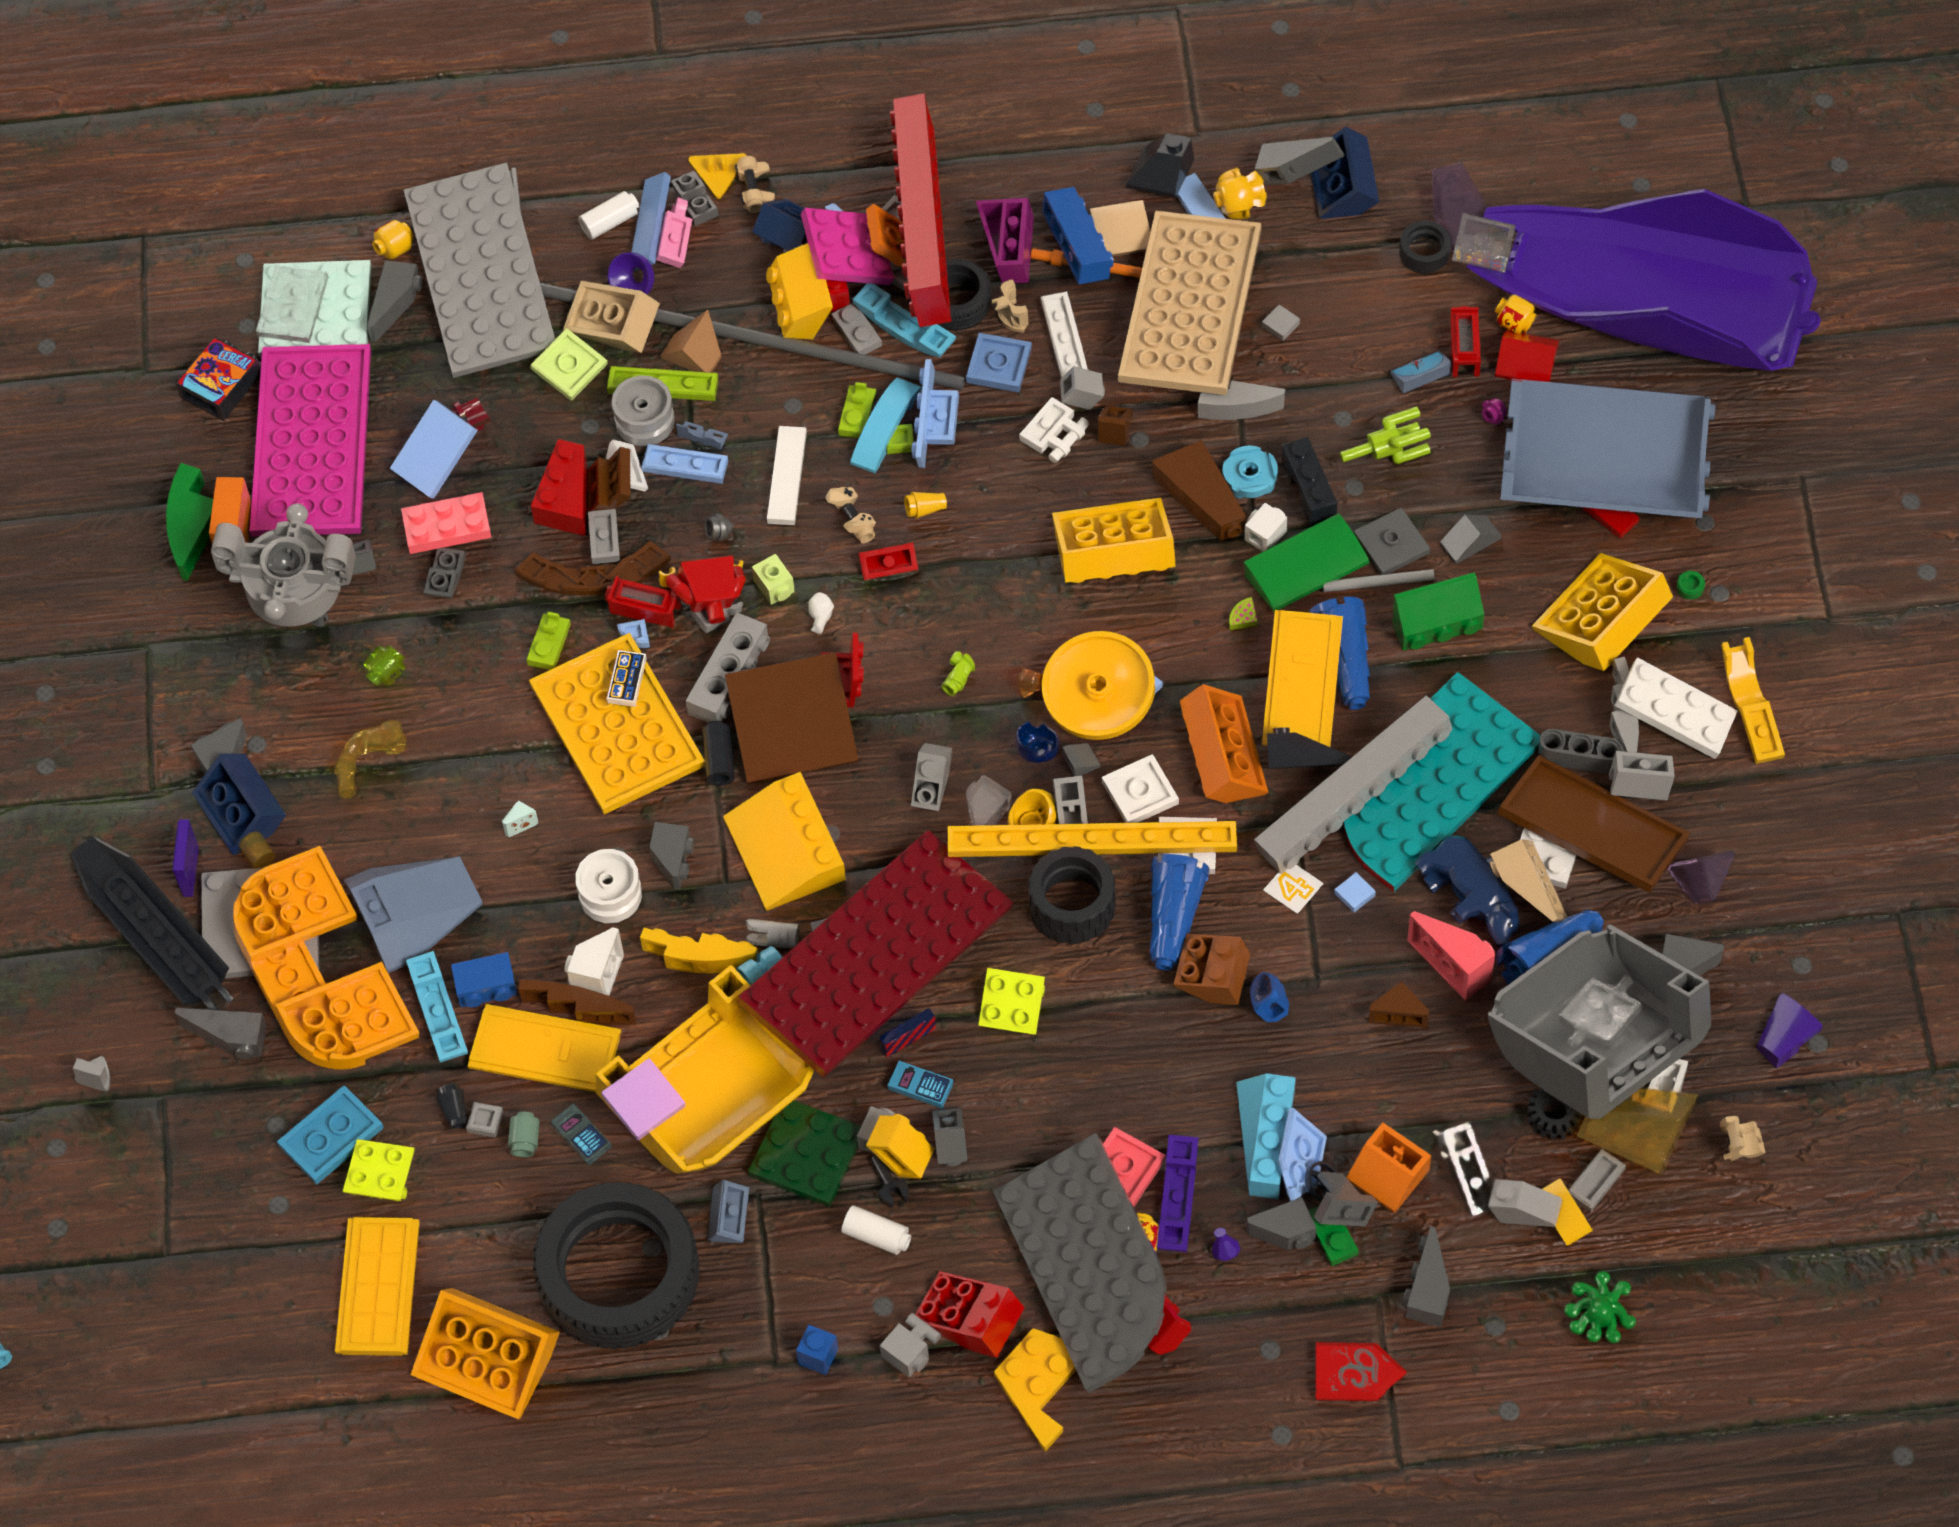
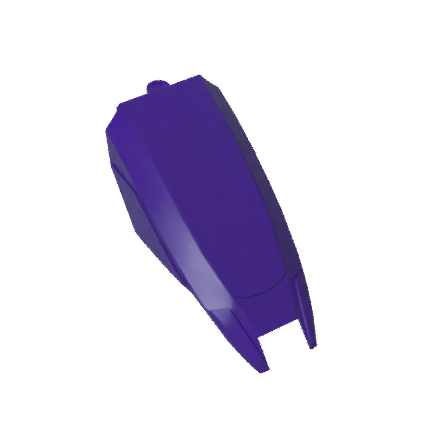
M1706 189L1637 200L1603 209L1546 205L1487 207L1482 219L1517 232L1505 271L1502 273L1486 266L1482 267L1483 265L1477 266V263L1473 265L1470 261L1466 268L1510 295H1518L1533 304L1534 307L1563 319L1642 345L1733 366L1769 371L1793 367L1802 335L1814 332L1821 323L1819 314L1815 311H1809L1817 286V279L1812 274L1807 251L1779 221Z

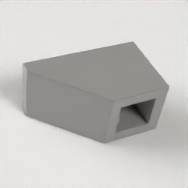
M925 743L919 750L911 806L935 811L940 810L949 776L952 748Z

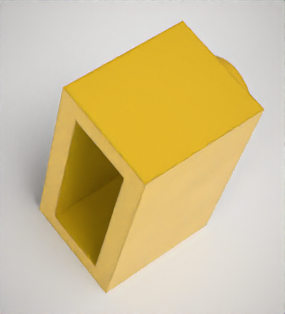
M894 1114L893 1116L880 1115L866 1146L898 1177L921 1179L935 1148L926 1140L924 1134L916 1131L909 1124L910 1121L906 1117L899 1114Z

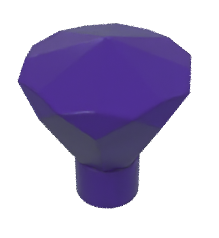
M1224 1228L1216 1229L1214 1231L1216 1239L1212 1247L1214 1258L1221 1261L1235 1258L1241 1249L1238 1241L1232 1236L1227 1235Z

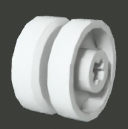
M602 849L589 854L579 864L576 871V887L579 901L584 912L593 920L603 923H617L629 918L638 909L642 900L641 882L639 880L638 868L633 859L627 854L615 849Z

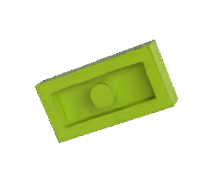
M855 382V386L849 385L838 428L840 436L860 438L873 411L876 389L867 388L865 383Z
M552 612L543 614L527 657V664L529 666L548 670L556 667L571 625L570 619L562 618L560 614Z

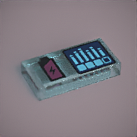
M574 1103L551 1121L555 1130L588 1165L612 1148L607 1138Z

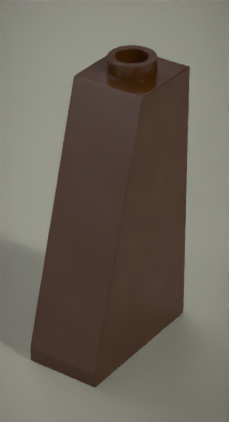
M1202 440L1152 460L1153 478L1220 541L1228 537H1236L1245 531L1246 515Z

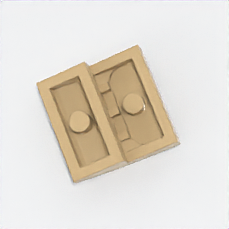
M1143 200L1090 209L1095 228L1098 233L1102 234L1104 246L1107 251L1112 253L1113 257L1147 250L1150 228Z

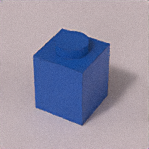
M808 1325L796 1350L798 1364L826 1375L838 1351L836 1335Z

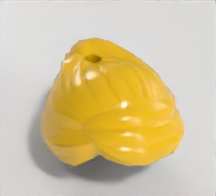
M1030 789L1017 798L1009 811L1008 825L1054 824L1057 810L1051 793L1043 789Z

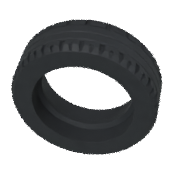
M606 1182L605 1184L600 1183L592 1187L589 1186L562 1201L559 1207L555 1208L550 1216L546 1218L545 1224L541 1226L540 1232L537 1235V1242L534 1245L533 1272L542 1304L546 1312L549 1313V1317L559 1328L563 1329V1332L575 1340L579 1339L584 1344L594 1347L600 1346V1348L624 1349L648 1343V1341L656 1339L659 1335L665 1334L667 1330L675 1326L674 1323L679 1322L687 1312L688 1306L691 1305L696 1294L700 1265L692 1228L687 1218L684 1217L683 1212L674 1202H670L668 1197L658 1191H653L650 1187L632 1184L631 1182ZM618 1223L641 1226L655 1233L662 1241L667 1253V1270L661 1283L648 1296L622 1307H601L581 1300L572 1291L566 1278V1260L575 1244L585 1235L597 1228Z

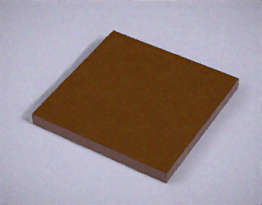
M836 652L725 674L747 785L788 777L799 772L803 774L859 762Z

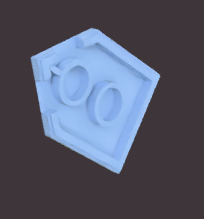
M1289 1108L1278 1159L1285 1188L1291 1201L1309 1192L1305 1182L1306 1171L1311 1164L1322 1161L1327 1139L1324 1133L1294 1108ZM1315 1166L1313 1170L1320 1172L1321 1166ZM1311 1176L1313 1187L1316 1189V1179Z

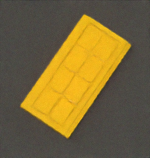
M1275 610L1262 745L1267 746V734L1273 733V728L1289 727L1290 732H1296L1330 747L1343 616Z
M486 1004L469 1057L468 1068L596 1092V1073L615 1058L621 1029Z
M348 1218L335 1346L336 1354L408 1355L419 1219Z

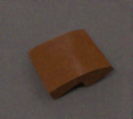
M619 447L609 460L598 457L587 470V517L589 511L615 509L631 496L630 449Z

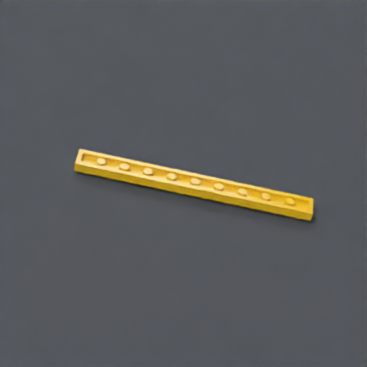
M1236 821L948 826V857L1047 855L1052 850L1066 846L1090 849L1096 854L1237 852Z

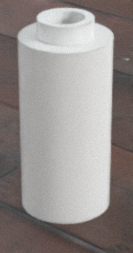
M623 191L578 217V221L586 236L593 240L637 215L639 204L632 193L628 194Z
M854 1205L847 1212L842 1225L843 1234L895 1255H898L901 1250L905 1252L911 1241L908 1227Z

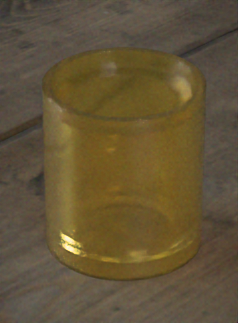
M252 832L246 835L239 843V848L253 868H265L276 857L260 832Z

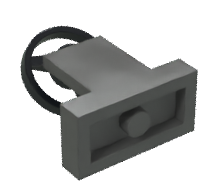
M1315 1162L1306 1171L1305 1182L1307 1189L1317 1201L1321 1202L1314 1215L1320 1224L1366 1227L1378 1204L1372 1195H1361L1343 1173H1338L1327 1162ZM1315 1166H1322L1328 1171L1318 1172L1314 1171L1313 1168ZM1311 1176L1316 1179L1318 1187L1323 1190L1324 1197L1319 1195L1314 1189Z

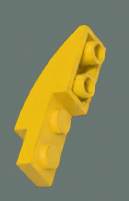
M644 928L640 936L643 951L664 956L666 968L677 971L716 974L723 972L730 965L736 970L737 967L750 959L757 961L758 950L752 944L745 941L735 942L727 940L720 934L709 935L702 933L699 942H696L687 936L676 937L669 935L661 929L655 928L651 930Z

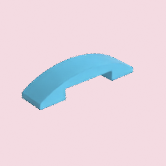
M867 283L853 299V303L880 328L906 345L925 354L940 358L956 340L955 335L938 324L919 327L917 317H912L911 313L892 302L891 295L874 284Z
M896 378L889 385L873 409L860 435L850 461L851 465L876 473L887 453L886 446L906 410H911L918 393L922 390L921 386L900 378Z
M434 951L407 959L406 962L440 1063L468 1054Z

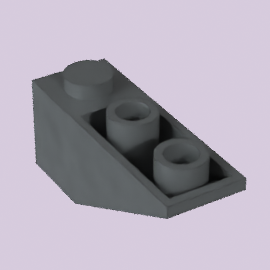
M1333 137L1266 143L1261 146L1255 171L1263 178L1265 185L1288 184L1343 157L1344 153Z
M1431 1226L1428 1236L1422 1235L1418 1252L1422 1253L1420 1263L1414 1262L1410 1279L1415 1281L1412 1289L1406 1288L1402 1306L1407 1307L1406 1318L1441 1328L1449 1301L1450 1286L1436 1229Z

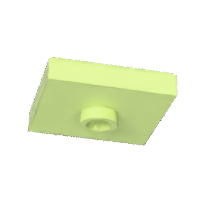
M566 328L531 364V369L572 401L607 365V360Z

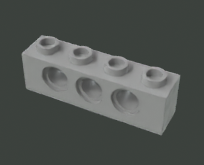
M736 612L686 699L688 715L707 723L722 721L723 718L726 719L729 716L732 708L725 674L756 668L760 652H765L770 642L767 624ZM740 647H747V648L744 649V650H739V649H738V648H740ZM727 669H735L732 672H726ZM715 691H722L720 694H712Z

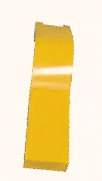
M1750 637L1744 638V645L1733 648L1729 647L1728 642L1722 643L1730 693L1737 709L1741 713L1755 763L1759 764L1784 758V749L1770 703L1762 695L1754 667V650Z

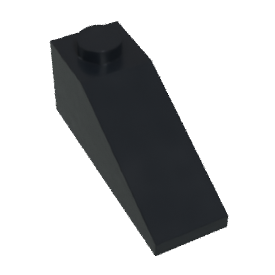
M1289 727L1273 728V733L1267 734L1269 769L1342 766L1352 758L1301 734L1290 732Z

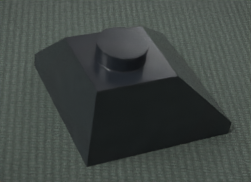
M1166 133L1145 146L1126 183V188L1176 198L1194 162L1192 139Z

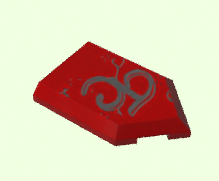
M1316 1342V1400L1377 1402L1393 1384L1407 1374V1371L1377 1343Z

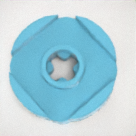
M1242 446L1233 450L1230 453V457L1224 461L1222 476L1236 498H1256L1273 491L1278 476V466L1275 458L1269 452L1266 454L1257 446ZM1247 468L1257 471L1253 476L1244 474Z

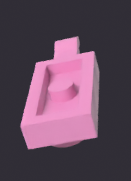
M677 198L676 205H672L671 212L667 211L663 217L656 260L681 268L685 261L692 219L685 217L688 201Z

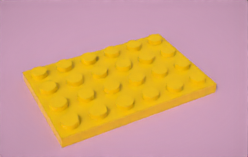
M630 633L529 680L532 690L604 815L705 767V760L647 661L636 707L609 704L607 702L618 650L641 653Z

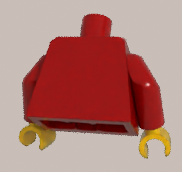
M733 556L681 562L677 575L674 567L669 568V574L659 571L660 585L669 587L686 605H690L693 612L707 611L710 624L725 621L723 609L730 608L734 599L740 596L746 582V577L742 569L743 561L739 560L738 565H734Z

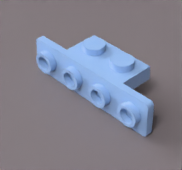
M925 359V368L920 369V384H923L922 393L917 395V408L920 409V416L915 418L914 423L915 434L918 435L917 442L912 444V458H916L919 468H925L927 444L954 445L959 393L958 390H933L935 369L931 359Z

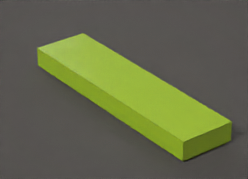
M610 367L607 385L608 394H613L618 385L628 378L652 376L661 380L669 388L672 398L715 401L718 373Z

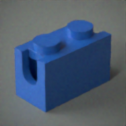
M508 952L451 964L460 1007H477L484 1002L493 1000L505 1001L517 995Z

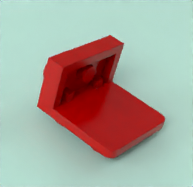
M852 632L849 653H836L847 707L854 708L856 697H861V683H863L864 666H861L864 643L858 641V633ZM821 652V655L829 654V653H834V652Z

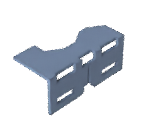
M685 421L684 425L676 424L678 437L694 442H702L704 445L713 446L720 450L728 436L727 433L714 429L705 431L703 426ZM687 426H691V427H694V428H697V429H696V430H693V429L688 428ZM713 434H718V435H721V436H723V437L720 438V437H717V436H713Z

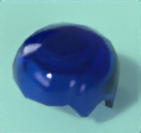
M1028 721L1021 725L1016 732L1018 752L1026 761L1044 763L1052 760L1058 754L1060 746L1059 737L1045 723H1042L1040 726H1032Z

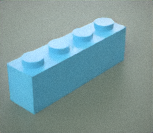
M1263 1074L1236 1082L1250 1196L1279 1200L1282 1174L1278 1159L1289 1108H1293L1295 1077Z

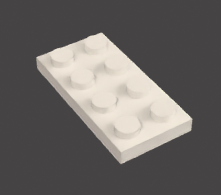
M1639 658L1633 662L1615 703V706L1714 759L1720 754L1737 713V710Z

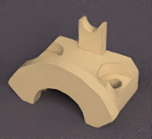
M1012 279L1001 285L1002 297L993 299L992 303L997 304L995 310L1004 327L1014 332L1024 333L1028 325V310L1026 306L1014 305L1016 303V287Z
M1738 1116L1725 1117L1720 1121L1721 1131L1729 1135L1731 1143L1728 1146L1730 1153L1723 1155L1724 1160L1730 1159V1161H1733L1743 1156L1754 1158L1766 1153L1760 1129L1757 1128L1756 1122L1751 1121L1739 1124Z

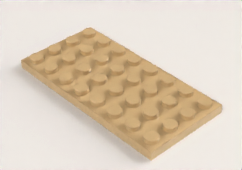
M1155 211L1119 369L1118 382L1227 395L1261 234V223Z

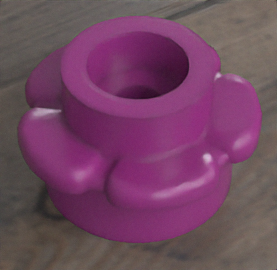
M1493 398L1490 401L1486 400L1482 404V416L1489 423L1500 424L1507 415L1506 406L1497 398Z

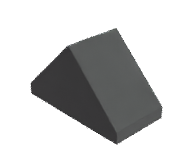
M1464 514L1440 541V545L1452 561L1458 564L1502 539V535L1486 516Z

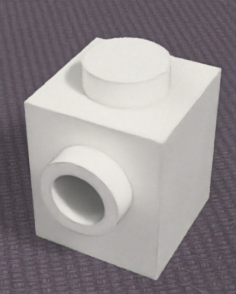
M1264 503L1259 510H1254L1250 514L1245 525V540L1263 552L1274 547L1287 532V516L1280 509L1272 508Z

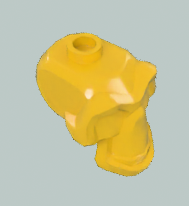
M1239 168L1226 171L1219 177L1216 183V192H1213L1216 207H1220L1222 213L1231 219L1250 218V209L1253 206L1263 207L1266 202L1267 193L1264 190L1263 178L1256 171L1248 176L1241 175Z

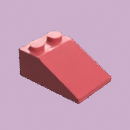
M1416 911L1410 914L1407 941L1465 1001L1492 981L1495 952L1487 941H1481L1476 934Z

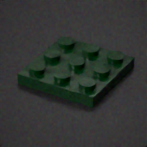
M793 1100L775 1115L748 1170V1175L759 1181L830 1207L858 1150L857 1135L861 1126Z

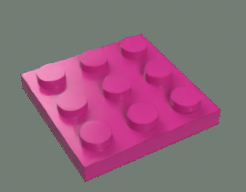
M804 208L801 217L817 279L891 285L894 275L890 261L882 255L876 254L871 248L867 214Z

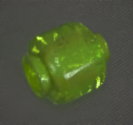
M389 644L386 647L377 646L364 661V667L368 671L365 676L376 686H379L381 683L391 686L405 671L406 666L403 663L405 658Z

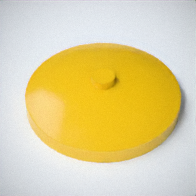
M1094 631L1073 637L1054 652L1043 673L1042 694L1049 714L1062 729L1080 738L1104 740L1128 732L1145 717L1155 695V676L1148 656L1134 641L1117 633Z

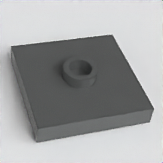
M1402 508L1354 531V535L1380 575L1390 574L1430 554V547Z

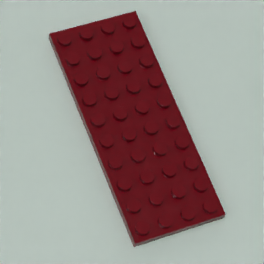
M927 830L738 996L736 1003L825 1078L1012 908L1014 902L961 857H948V846Z

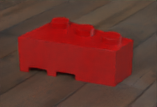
M561 439L557 440L531 504L534 524L586 536L587 458L584 445Z

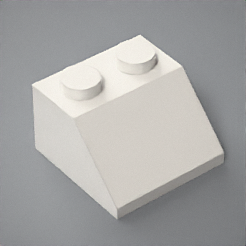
M611 928L575 947L573 956L569 955L565 963L568 985L579 986L608 996L610 995L624 957L619 929Z

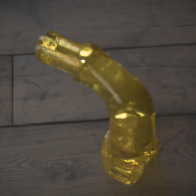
M389 720L381 723V726L356 732L347 740L334 766V774L337 775L339 796L341 798H351L356 795L354 774L357 772L356 759L359 756L384 751L386 754H398L406 750V735L402 732L401 722Z

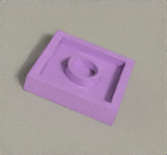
M650 1058L602 1091L604 1100L637 1141L685 1107L684 1100Z

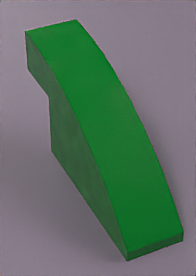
M180 463L168 496L166 527L169 544L182 580L188 581L210 540L209 529L214 499L200 495L205 485L201 469Z

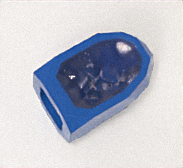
M1262 972L1256 976L1250 987L1253 1008L1264 1021L1278 1022L1288 1015L1289 1001L1286 997L1284 986L1280 983L1277 976L1269 972Z

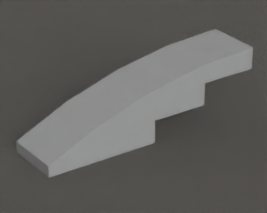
M1621 657L1614 659L1612 675L1616 685L1612 688L1611 702L1615 712L1611 713L1609 727L1614 739L1620 742L1622 751L1637 753L1639 736L1638 718L1615 706L1629 674L1626 659Z

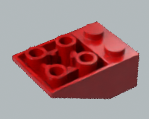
M939 1271L915 1315L938 1331L941 1337L973 1352L997 1358L1025 1307L1010 1288Z

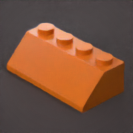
M1202 684L1181 699L1182 716L1186 723L1189 742L1192 745L1196 767L1200 774L1202 789L1206 798L1229 803L1267 794L1268 788L1242 696Z

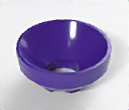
M627 252L616 256L612 260L608 270V281L610 286L639 290L649 294L654 283V272L651 264L643 255ZM636 267L640 268L644 274L641 283L635 281L633 277V271Z

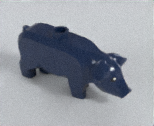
M1447 837L1435 850L1421 855L1416 861V866L1423 876L1427 874L1424 882L1433 894L1440 887L1451 883L1453 892L1459 898L1455 908L1450 911L1451 916L1458 924L1470 917L1485 921L1491 939L1500 949L1505 944L1510 943V936L1518 930V908L1515 906L1504 881H1502L1501 877L1497 878L1490 865V862L1493 860L1490 857L1485 859L1465 837Z

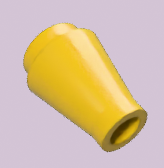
M911 492V495H906L904 498L907 516L914 517L915 519L947 508L944 493Z

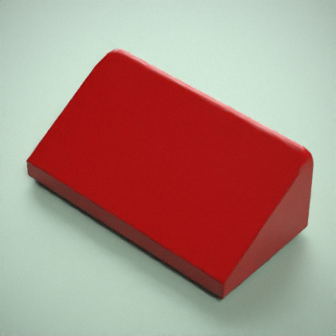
M913 543L858 553L864 580L918 570Z

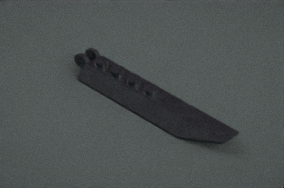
M93 835L70 853L86 894L183 1005L202 1001L209 1010H218V1006L214 1001L207 997L215 989L224 1001L230 1003L234 1000L221 985L229 970L227 964L130 855Z

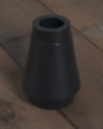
M457 1083L447 1084L438 1088L435 1099L450 1129H458L467 1125L464 1090L460 1089Z

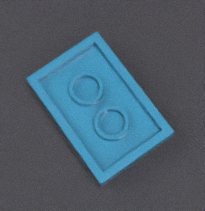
M344 1085L279 1139L277 1143L287 1156L317 1185L353 1155L357 1139L369 1141L384 1127L382 1122Z

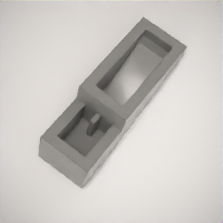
M1231 380L1227 395L1200 393L1198 418L1236 420L1269 414L1284 409L1285 389Z

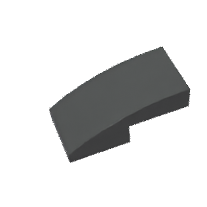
M695 171L671 180V185L677 197L688 201L686 213L692 219L695 226L719 216L716 205L708 196L704 183Z
M449 548L437 549L433 568L429 569L424 595L452 599L464 566L465 551Z

